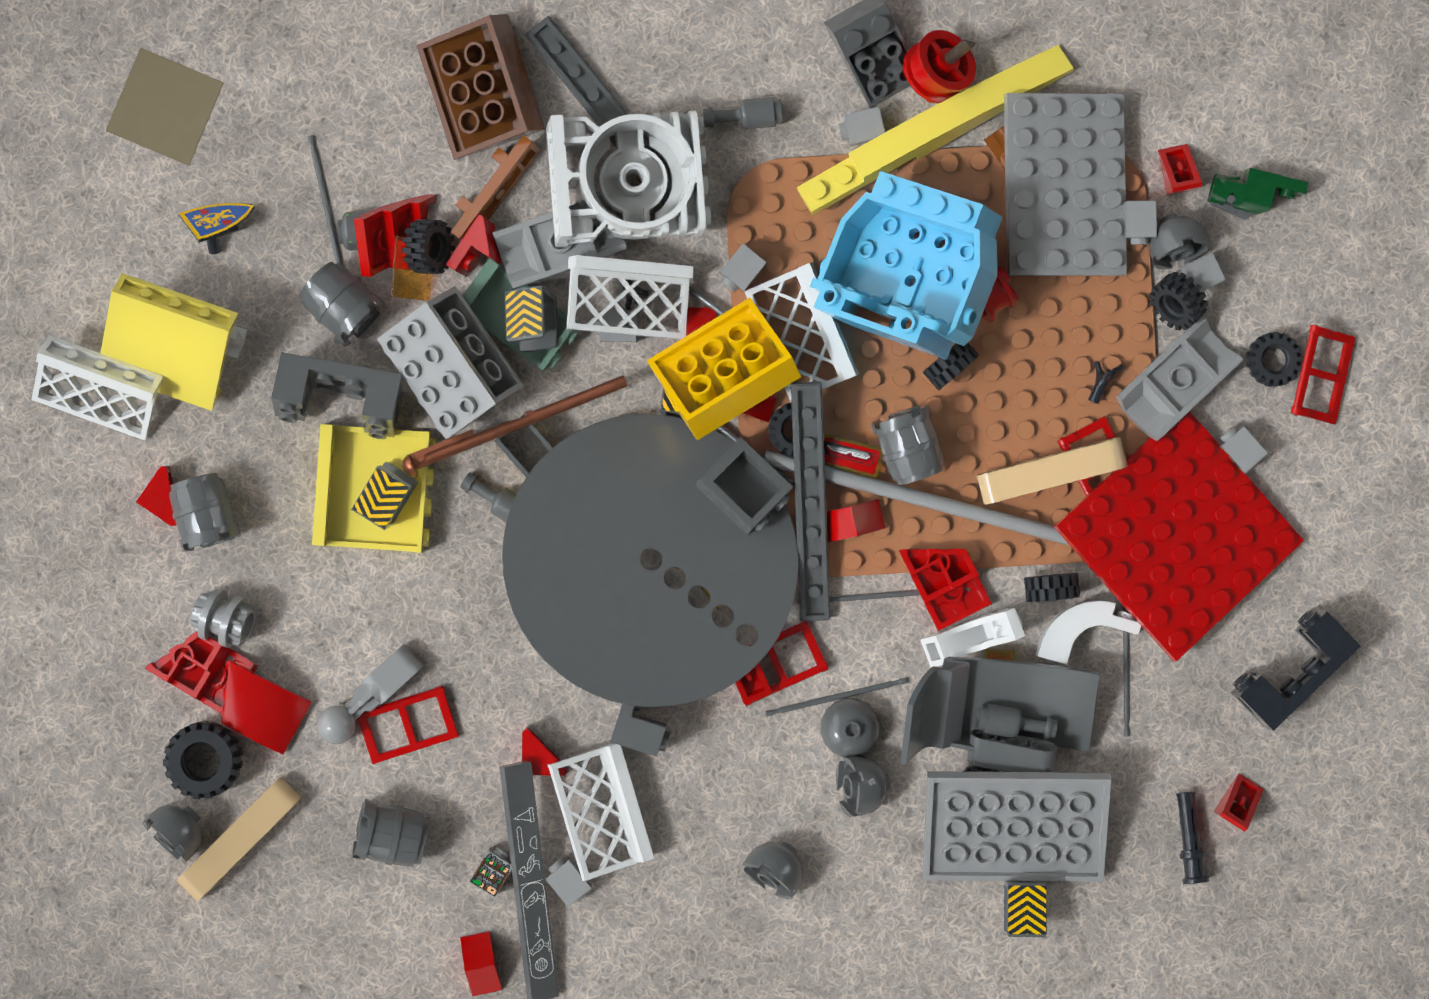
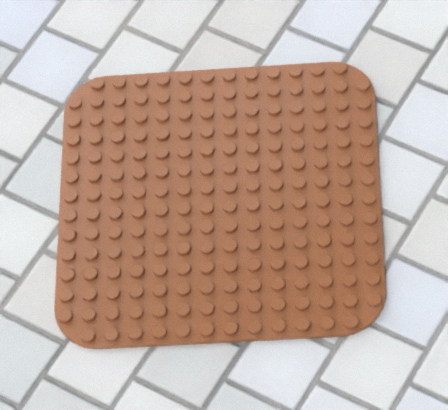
M988 146L937 149L919 160L915 157L888 172V174L983 204L1002 216V221L994 239L997 240V268L1001 266L1006 271L1005 161L1002 158L1005 152L1001 155L999 162ZM849 154L774 159L754 167L741 178L731 194L727 208L729 260L740 246L744 244L767 262L746 290L798 269L808 263L814 264L819 276L820 265L828 254L842 217L866 192L872 193L876 180L815 215H812L798 193L797 187L849 158ZM1125 155L1126 201H1147L1142 176L1135 164ZM920 231L914 234V240L919 237ZM945 240L940 242L939 248L945 245ZM1126 240L1127 275L1009 276L1011 281L1007 284L1013 288L1019 298L1016 301V306L1013 308L1007 306L995 315L996 320L992 323L987 322L981 317L975 334L969 341L970 345L979 354V357L939 391L922 373L939 357L837 320L859 375L822 390L824 439L828 437L878 450L880 455L874 474L825 462V465L898 485L897 480L894 481L887 465L883 461L878 435L875 436L871 423L879 419L883 422L888 420V416L916 406L921 408L928 404L932 416L930 420L940 439L945 462L942 465L943 471L901 486L1055 526L1086 497L1078 481L984 505L976 475L1063 452L1057 440L1103 416L1106 417L1115 437L1121 438L1126 458L1149 438L1122 411L1116 398L1136 376L1156 359L1153 306L1150 305L1152 299L1149 298V294L1152 292L1149 244L1131 245V240ZM797 276L785 281L781 293L797 299L801 290ZM780 283L769 288L777 291ZM740 289L736 292L731 290L732 308L747 299L745 292H742ZM762 290L753 295L759 307L770 310L776 294ZM803 293L801 301L808 303ZM779 296L773 312L789 319L795 302ZM799 304L793 321L809 327L813 317L810 308ZM858 305L855 316L888 327L890 319ZM761 312V314H762V315L764 316V318L766 319L767 314L764 313V312ZM771 316L769 325L778 338H781L787 322ZM815 321V323H814V325H813V329L819 331L818 326H817L816 321ZM908 321V322H907V324H906L907 328H906V329H908V328L911 327V325H912V322H911V321ZM791 324L785 340L801 346L807 330ZM811 332L805 349L821 354L825 344L822 336ZM783 344L795 361L799 350ZM826 350L824 357L831 359L828 350ZM802 352L797 368L812 374L819 358ZM822 360L816 376L828 381L838 377V374L833 364ZM1099 361L1104 372L1107 369L1112 370L1118 365L1123 364L1124 369L1118 372L1110 381L1100 403L1096 404L1089 401L1088 398L1096 381L1094 362ZM800 374L801 377L792 383L809 382L810 378ZM785 388L776 392L778 395L771 417L778 408L791 403ZM742 414L738 415L739 438L742 437L763 457L766 450L783 454L773 446L769 438V423ZM792 418L784 425V434L791 441H793ZM1100 428L1069 446L1071 449L1107 439ZM780 469L787 477L795 481L793 472ZM1112 472L1089 479L1088 483L1092 490ZM825 481L826 512L879 499L885 529L828 542L829 577L909 573L900 556L899 550L966 549L976 569L1084 562L1069 545ZM794 483L793 488L787 494L791 499L785 505L794 527L797 542Z

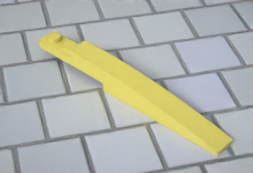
M1054 46L952 96L848 153L849 158L798 186V193L811 214L815 215L876 180L880 171L888 173L915 157L919 160L1003 112L1004 94L1036 93L1073 72L1074 68L1060 46Z

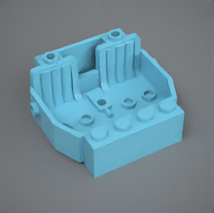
M880 171L872 193L866 192L842 217L828 254L820 265L818 279H812L810 287L819 292L814 308L844 324L947 360L953 342L964 346L973 338L996 281L997 240L994 238L1003 217L983 204ZM920 231L919 237L914 240V234ZM945 240V245L939 248L940 242ZM916 278L915 284L910 287L911 280ZM858 305L890 319L888 327L855 316ZM908 321H911V322H912L911 327L908 328V329H906V328H907V326H906L907 322H908Z

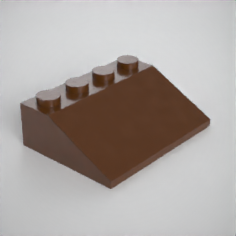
M508 14L488 15L416 45L454 160L518 140L523 135L526 137L545 129Z

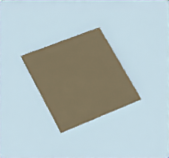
M140 48L106 131L189 166L224 82Z

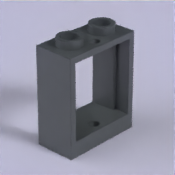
M742 437L695 484L746 535L753 529L759 532L771 520L767 516L773 508L780 511L791 499L787 494L793 488ZM741 455L779 490L753 518L747 515L714 483Z

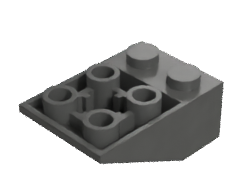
M863 0L824 22L834 45L870 108L910 86L903 73L904 57L909 49L884 0Z

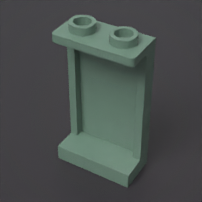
M489 258L462 297L487 332L543 372L547 367L552 370L562 357L558 351L563 344L566 343L570 346L580 331L566 329L567 314L557 308L558 346L556 348L523 353L520 351V341L509 343L506 340L505 291H511L513 288L505 269ZM526 285V286H523V287H520V288H517V289H523V288H529V287Z

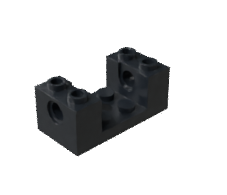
M1316 609L1312 612L1308 610L1297 621L1300 626L1295 631L1320 656L1317 659L1313 656L1301 667L1303 673L1296 680L1293 677L1288 679L1279 689L1282 692L1281 694L1262 675H1256L1254 672H1251L1249 675L1246 672L1243 673L1233 683L1235 689L1231 694L1263 727L1274 731L1361 647L1327 611Z

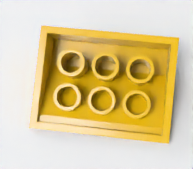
M750 297L646 360L697 441L801 377L792 356Z

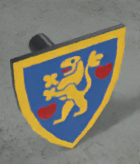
M240 203L213 204L181 212L179 217L199 243L207 241L209 254L214 255L221 251L218 237L239 231L238 226L250 216L255 207L254 205Z

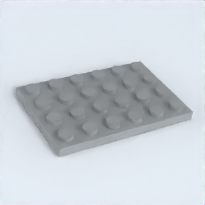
M1004 94L1007 274L1009 276L1127 275L1126 239H1124V202L1126 201L1124 94Z
M927 771L923 880L1104 882L1111 791L1110 773Z

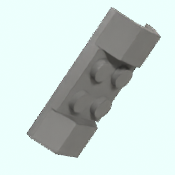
M599 195L598 198L603 206L613 213L612 208L605 202L602 195ZM579 203L571 205L569 209L576 210L581 209ZM553 212L493 232L503 266L513 290L570 272L568 260L571 256L581 255L606 258L627 250L624 239L614 237L603 231L593 243L568 244L567 247H555ZM593 224V231H595L598 227Z
M1202 316L1136 376L1116 398L1122 411L1143 433L1158 441L1244 359L1221 342L1211 331L1207 319Z

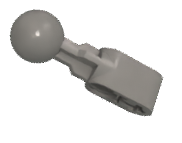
M403 644L361 682L362 684L353 691V698L343 707L331 706L322 711L317 720V730L321 738L330 744H342L348 741L355 732V720L365 711L372 712L379 704L382 705L420 671L424 665Z

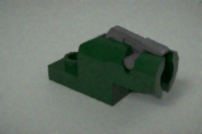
M1254 168L1245 170L1243 180H1240L1241 176L1214 174L1207 202L1213 207L1246 220L1252 214L1257 215L1270 211L1275 190L1279 191L1278 196L1296 200L1297 196L1306 194L1308 182Z

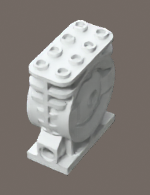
M689 111L688 114L671 112L670 115L653 113L652 116L628 114L614 118L600 127L596 126L587 117L563 118V115L550 116L546 133L555 247H567L568 244L593 243L602 231L614 237L637 240L648 237H658L661 239L666 238V236H676L679 238L684 237V235H694L696 237L702 236L704 231L707 230V225L711 224V211L709 206H705L704 199L705 195H708L709 186L707 176H702V165L706 164L705 146H700V135L704 133L703 117L697 116L696 111ZM643 134L648 135L649 148L656 151L664 159L671 175L670 195L664 206L655 213L654 221H650L649 211L655 208L662 200L666 192L668 179L665 166L660 158L652 151L644 148ZM614 135L616 151L610 154L602 165L599 173V188L605 202L611 208L621 213L622 220L616 218L615 214L603 206L594 187L596 166L602 156L611 149L609 137ZM583 151L577 164L576 172L572 173L567 169L566 152ZM628 174L638 175L641 184L636 187L630 186L626 182V176ZM575 188L581 209L570 210L569 189ZM593 224L598 227L595 231H593Z

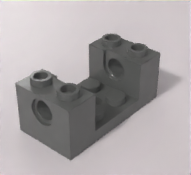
M281 352L271 397L275 416H278L280 420L288 423H296L297 420L305 421L312 388H316L318 392L323 394L340 392L356 400H363L365 397L362 411V419L365 420L364 432L369 433L370 437L376 439H386L387 436L394 438L403 397L402 374Z
M622 704L610 742L656 757L659 750L665 752L670 732L665 731L666 723L632 713L633 710L639 711L641 706Z

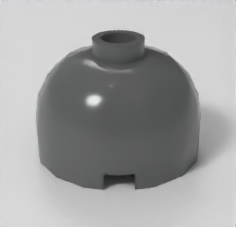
M1177 214L1163 217L1160 220L1161 224L1157 226V237L1150 238L1149 241L1151 258L1158 269H1172L1170 262L1185 259L1184 264L1190 263L1209 251L1208 245L1211 246L1209 236L1201 223L1188 216L1178 217Z
M843 698L834 702L825 710L820 720V734L824 744L832 753L843 758L866 754L875 746L879 737L880 723L876 712L868 703L857 698Z
M866 756L844 757L845 761H839L836 770L837 791L843 786L845 801H839L842 810L849 817L862 816L876 811L882 805L886 792L890 789L888 775L884 774L881 766L871 758Z
M172 804L161 806L142 822L147 831L153 827L157 832L153 838L174 858L178 860L181 857L184 864L197 852L203 839L202 829L197 823L201 818L189 806L185 809Z
M774 842L763 843L755 847L742 864V866H745L743 869L745 874L764 889L765 884L777 889L775 895L784 899L793 898L802 882L804 869L800 859L796 856L797 850L786 842L781 844Z

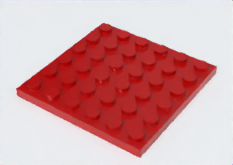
M1190 411L1158 441L1149 437L1126 459L1128 467L1110 473L1053 526L1173 662L1178 661L1304 541L1249 477L1242 473L1219 447L1218 442Z

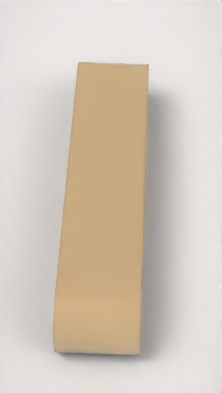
M1116 437L984 472L976 476L984 505L1123 469L1128 467L1121 438Z
M282 777L278 778L176 881L198 902L302 797Z

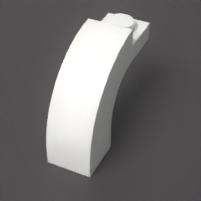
M1101 600L1080 602L1064 609L1050 621L1040 638L1035 655L1067 665L1072 645L1077 636L1084 630L1102 625L1139 635L1141 625L1135 622V618L1129 613L1118 610L1117 616H1114L1113 612L1116 603Z
M1005 608L921 639V643L930 667L943 665V659L946 657H964L998 644L1018 640L1025 637L1022 628V620L1017 615L1015 608Z

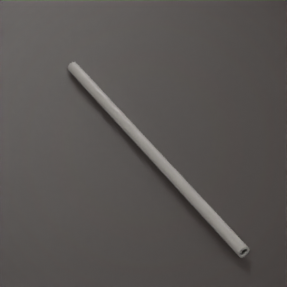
M766 450L764 460L772 467L794 473V457ZM825 465V481L1069 545L1052 525Z

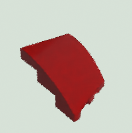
M427 194L379 207L354 218L361 276L372 277L387 268L409 270L407 267L409 263H405L403 259L406 253H402V248L406 247V243L402 242V238L408 236L405 230L406 228H411L409 225L411 222H416L417 219H427L429 204L436 203V195Z
M966 549L899 550L900 556L937 631L992 605Z
M196 631L186 638L184 643L174 646L168 650V654L156 662L149 663L145 669L221 714L224 706L223 690L227 688L228 670L226 669L225 661L228 655L235 658L232 662H238L237 664L253 672L256 671L259 665L234 650L221 646L217 640L211 637L207 641L199 638Z
M228 660L226 662V669L228 670L227 688L223 690L224 706L221 712V723L283 755L312 702L306 697L283 688L278 683Z

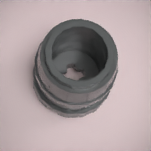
M329 262L320 268L305 284L299 295L302 299L301 303L315 317V320L335 334V339L344 347L351 344L348 338L353 334L359 338L380 315L377 307L385 306V302L377 294H372L356 275L354 276L339 263L334 264L333 262Z
M928 404L921 408L916 406L891 414L886 421L881 422L879 419L871 423L875 436L878 435L883 461H885L894 481L897 480L898 485L912 483L943 471L942 465L945 462L940 439L930 420L932 416Z
M217 473L193 477L170 486L171 492H169L173 511L172 516L182 538L179 541L183 552L194 551L196 546L206 548L241 536L239 526L234 521L231 498L228 496L222 478H218Z
M364 799L356 827V840L358 841L353 843L352 858L360 860L368 858L383 862L386 865L393 864L413 867L414 864L419 865L426 845L429 818L424 817V813L404 808V806L377 804V801Z

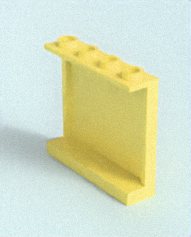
M122 273L111 292L101 354L162 375V385L158 393L212 411L222 391L219 388L230 334L237 322L238 313Z
M320 424L312 545L422 553L423 547H429L430 529L425 528V517H431L432 499L427 498L428 486L433 487L434 469L429 468V465L418 469V476L413 477L418 480V484L393 526L388 529H381L351 509L377 466L390 462L403 471L402 461L405 456L436 444V438H431V432L395 430L394 438L387 436L386 439H376L370 437L369 433L364 432V427Z

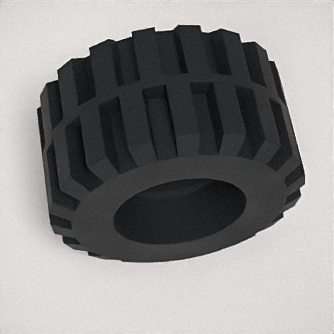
M208 721L193 723L179 730L169 740L170 743L165 747L164 751L166 756L163 759V766H166V778H170L172 781L170 785L174 789L178 788L181 791L180 794L184 796H193L192 799L213 798L229 789L234 781L238 779L240 768L243 766V761H241L243 752L242 748H239L237 744L239 742L237 737H233L227 727L222 728L220 724L215 722L208 723ZM196 743H208L219 754V770L211 777H198L188 768L186 762L187 752Z

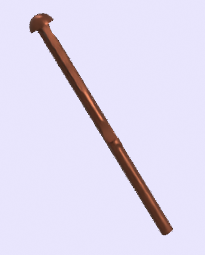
M624 375L537 410L526 411L525 414L527 416L520 419L504 422L477 434H474L472 429L408 454L402 461L403 471L409 476H418V469L627 387V381Z

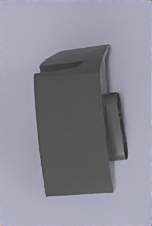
M946 657L943 659L942 668L933 666L924 674L907 704L900 764L907 765L919 751L926 747L941 749L955 747L968 750L967 761L974 766L1003 772H1054L1057 747L1090 751L1100 672L1022 661ZM987 704L1015 707L1020 709L1023 718L1046 721L1047 717H1051V719L1057 720V732L1054 738H1044V733L1020 730L1014 738L984 734L982 730L976 729L977 711L980 705L986 706Z

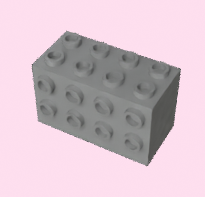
M456 286L427 301L377 338L384 353L390 357L399 373L402 374V379L410 386L419 404L425 408L434 421L435 427L443 434L445 439L450 438L474 423L524 387Z

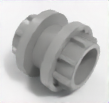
M216 588L212 592L206 591L200 594L192 609L190 624L193 630L198 632L199 638L207 641L209 637L213 638L215 635H218L219 644L226 648H231L233 645L239 646L247 641L255 623L256 613L253 610V606L248 604L247 598L237 595L230 602L228 601L227 592Z

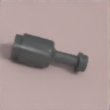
M774 97L743 99L738 109L713 111V107H709L708 109H703L705 127L714 128L715 123L739 121L744 129L776 127V124L783 123L782 100L774 99Z
M469 472L460 488L464 489L466 493H469L471 490L491 503L490 512L502 521L507 522L510 509L517 494L508 488L496 492L479 482L477 474L474 475Z
M987 704L986 706L980 705L978 708L976 729L982 730L984 734L1011 738L1016 737L1020 730L1044 733V738H1054L1057 732V720L1051 719V717H1047L1046 721L1027 719L1021 716V711L1018 708Z

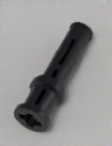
M1196 791L1176 793L1183 850L1179 854L1184 864L1185 878L1182 879L1183 884H1197L1210 881L1205 871L1204 857L1207 854L1205 849L1201 847Z

